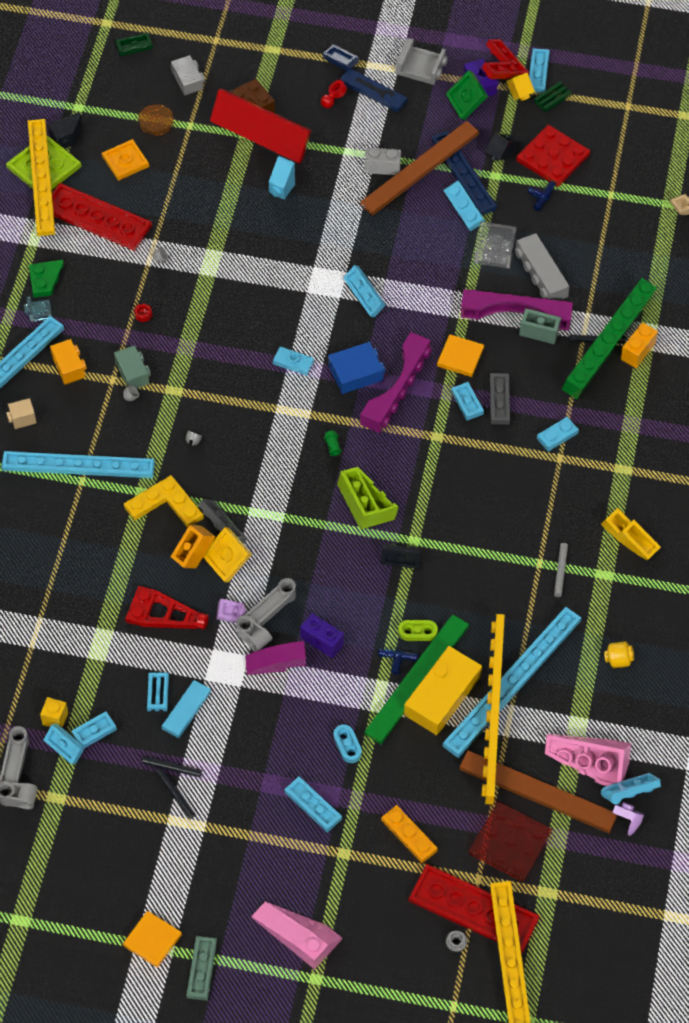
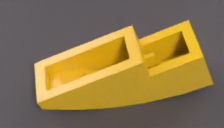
M619 508L601 523L620 543L646 560L650 559L661 548L635 520L630 521Z

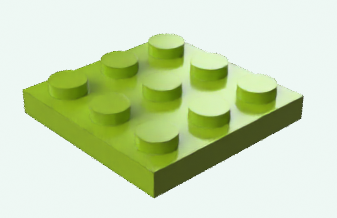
M47 136L51 189H54L59 183L81 168V162ZM29 145L7 162L6 167L33 189Z

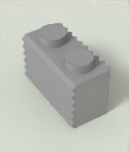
M189 55L171 61V71L184 95L203 90L205 78L203 73L198 71L196 60H192Z
M366 148L364 173L396 175L400 172V149Z

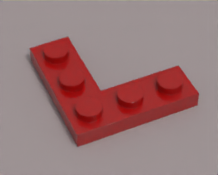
M501 39L488 40L486 46L500 61L484 62L481 68L488 78L512 79L524 73L529 75V71Z

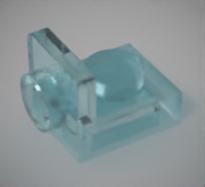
M27 297V304H24L25 314H29L30 322L45 320L49 316L52 317L50 300L31 302V298Z

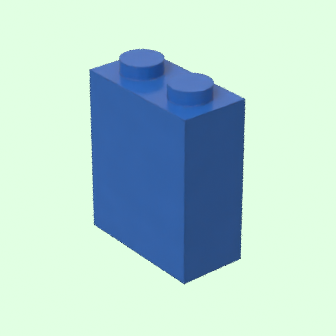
M370 342L328 355V366L342 394L383 381L385 367L382 362H379L378 352L376 348H372Z

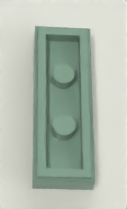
M196 936L186 995L189 999L208 1001L217 938Z

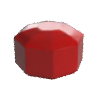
M145 303L137 305L134 309L136 320L140 322L149 321L152 317L151 306Z

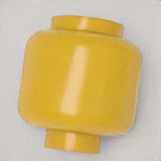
M626 641L610 643L608 650L604 651L606 663L609 662L612 668L628 667L631 665V661H634L632 645L629 646Z

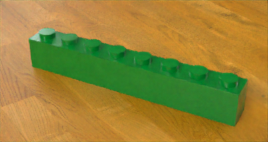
M641 278L566 379L561 390L576 400L579 398L619 341L652 299L657 287Z

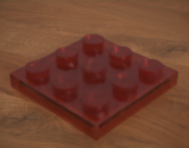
M497 802L472 844L469 854L524 882L551 835L552 829Z

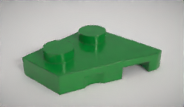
M63 260L29 265L34 298L52 295L55 289L54 285L59 279V273L64 267Z

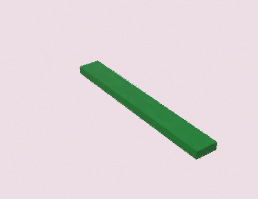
M452 614L364 731V735L379 744L384 742L404 715V704L448 646L454 648L469 628L468 623Z

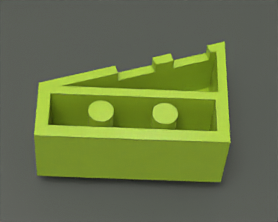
M359 467L340 472L337 486L360 530L395 520L398 506L395 503L392 504L386 498V494L383 491L380 492L374 486V482Z

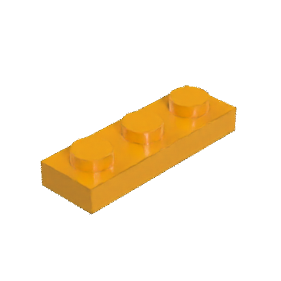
M397 805L381 817V821L421 863H424L437 852L438 848Z

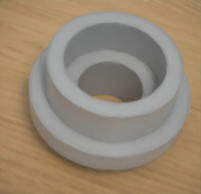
M452 931L446 938V945L454 952L462 951L467 945V937L460 931ZM453 940H459L460 944H454Z

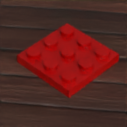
M547 125L521 151L516 161L559 187L590 155V150L552 126Z

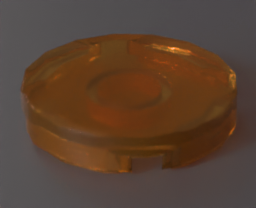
M150 105L144 108L139 115L141 129L146 133H151V135H162L168 132L174 123L173 113L164 105Z

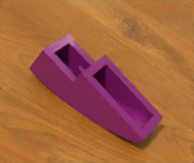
M304 641L276 645L246 655L247 675L286 672V668L306 666Z

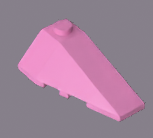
M547 734L546 755L564 765L575 768L582 775L586 774L601 785L608 786L624 781L630 761L631 743L610 739Z
M266 901L251 916L252 919L314 970L342 940V937L327 925Z

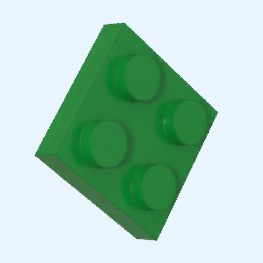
M470 70L446 93L459 117L463 120L488 97L477 77Z

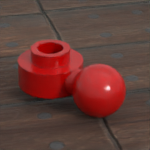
M342 80L333 82L329 87L330 94L324 95L321 98V105L324 108H331L334 105V98H340L345 95L347 86Z

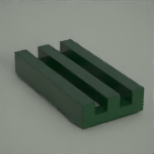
M148 32L115 40L120 56L153 49Z
M558 82L534 98V103L546 113L570 97L572 92L567 90L566 86H562L561 82Z

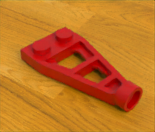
M138 586L125 619L127 623L142 627L199 628L205 630L209 615L197 612L157 590ZM154 603H160L167 607L168 610L164 617L150 616ZM173 610L184 612L186 614L184 621L171 620Z

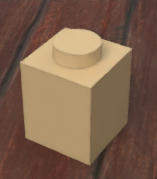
M30 398L8 404L9 412H6L9 423L13 422L14 429L36 424Z

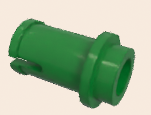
M335 431L326 432L324 437L330 456H336L341 453L338 443L339 436Z

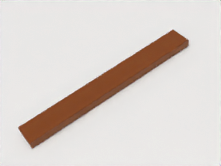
M466 121L360 202L361 206L373 216L478 136L479 131Z
M467 751L459 770L486 781L487 778H483V766H487L488 759ZM496 762V786L610 834L617 818V814L612 813L613 811Z

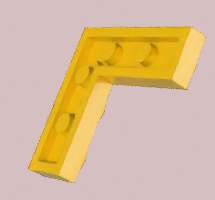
M172 475L124 503V508L134 521L165 502L170 505L187 528L189 525H194L204 519L202 512Z

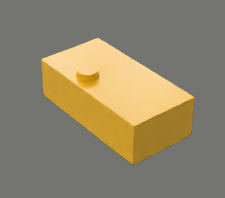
M448 646L404 704V715L435 735H438L481 678L482 665Z

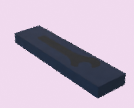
M349 69L340 78L347 87L397 113L407 102V97L353 69Z

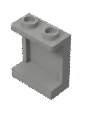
M407 38L396 61L395 74L435 85L436 80L441 77L442 67L447 64L448 56H446V49H442L440 54L413 47V39Z

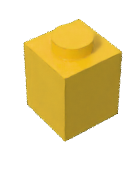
M528 73L506 81L514 100L520 99L524 101L530 98L529 94L535 92Z
M47 697L40 713L42 725L51 727L52 724L57 723L63 728L68 715L66 702Z

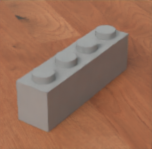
M535 233L517 240L515 254L518 259L522 260L525 271L530 273L533 284L537 285L540 289L541 297L557 301L567 298L570 286L538 235Z

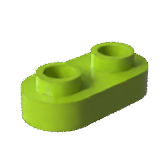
M404 620L398 627L399 637L405 641H432L438 633L436 623L430 620Z

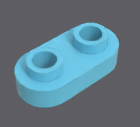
M339 725L334 730V741L345 762L356 763L361 758V746L350 726ZM343 735L347 736L346 739H341L340 737ZM353 752L355 755L349 756L348 753Z

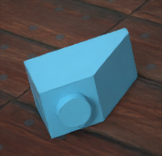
M279 156L269 179V193L275 197L285 199L295 186V163Z

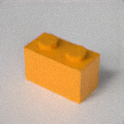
M642 322L623 346L621 360L637 368L656 344L658 331Z
M71 339L50 346L52 358L64 385L85 378L84 370L87 369L84 359L80 360L79 348L77 345H73Z
M189 525L172 553L171 558L184 568L196 569L215 536L203 526Z

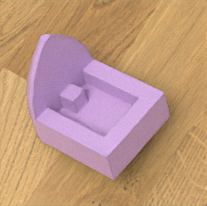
M220 599L218 602L216 617L218 620L236 623L240 616L246 614V608L242 602L239 603Z
M622 802V805H615L612 813L631 820L628 831L630 836L640 826L644 814L634 810L633 805Z

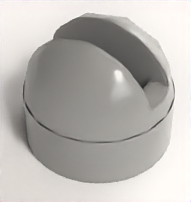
M161 247L154 251L153 259L157 263H163L168 260V254Z
M129 385L124 389L123 397L126 401H133L139 397V392L135 386Z
M188 430L185 439L187 444L193 440L192 446H196L202 436Z

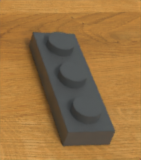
M490 373L491 424H510L509 373Z
M201 500L198 504L199 507L203 510V514L211 519L217 530L222 531L225 527H229L243 544L246 542L247 538L214 500Z

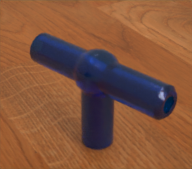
M549 181L544 191L529 187L528 193L539 197L534 205L535 210L539 211L545 201L549 199L550 193L556 185L554 181Z
M379 649L378 651L379 657L393 658L391 670L393 674L399 673L401 659L418 660L417 653L402 652L399 649L395 651Z

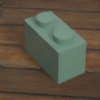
M525 308L520 323L519 335L555 345L560 330L561 317Z
M135 345L114 352L116 366L126 387L133 385L139 388L149 384V376H151L149 367L147 365L144 366L143 355L141 351H137Z

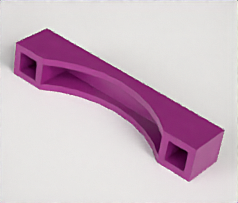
M464 289L460 318L479 320L485 316L501 312L524 314L525 308L561 317L560 330L569 331L573 302Z
M410 332L402 345L404 367L400 378L386 393L368 401L360 414V425L378 433H381L384 427L387 428L392 413H396L399 401L403 400L407 394L408 386L413 385L415 375L422 370L425 358H429L432 352V348H430L431 340Z

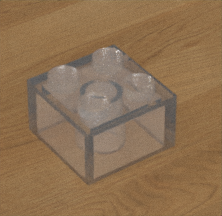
M481 222L475 248L474 263L510 269L516 227Z

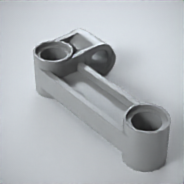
M282 579L276 588L245 615L237 619L238 637L254 652L262 650L272 640L271 634L262 626L286 604L294 601L296 598V585L292 579ZM243 626H248L249 628H248V629H243L242 627H243Z
M16 726L9 732L8 745L0 775V803L4 806L33 809L37 786L30 783H19L29 745L27 731L21 726ZM17 737H23L22 740H15ZM4 792H11L7 796L2 795Z

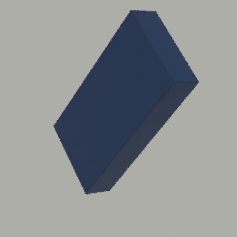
M334 44L322 53L323 59L346 71L359 62L357 56Z

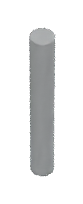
M566 543L560 544L554 596L556 597L562 596L568 544Z

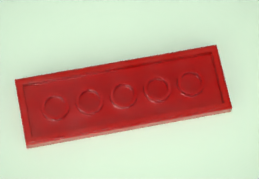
M222 88L218 90L210 122L297 163L302 162L311 130Z
M59 183L52 192L54 217L133 251L136 250L152 227V222L64 184Z
M426 864L409 897V902L497 942L491 893ZM514 904L520 950L523 954L540 919V915Z

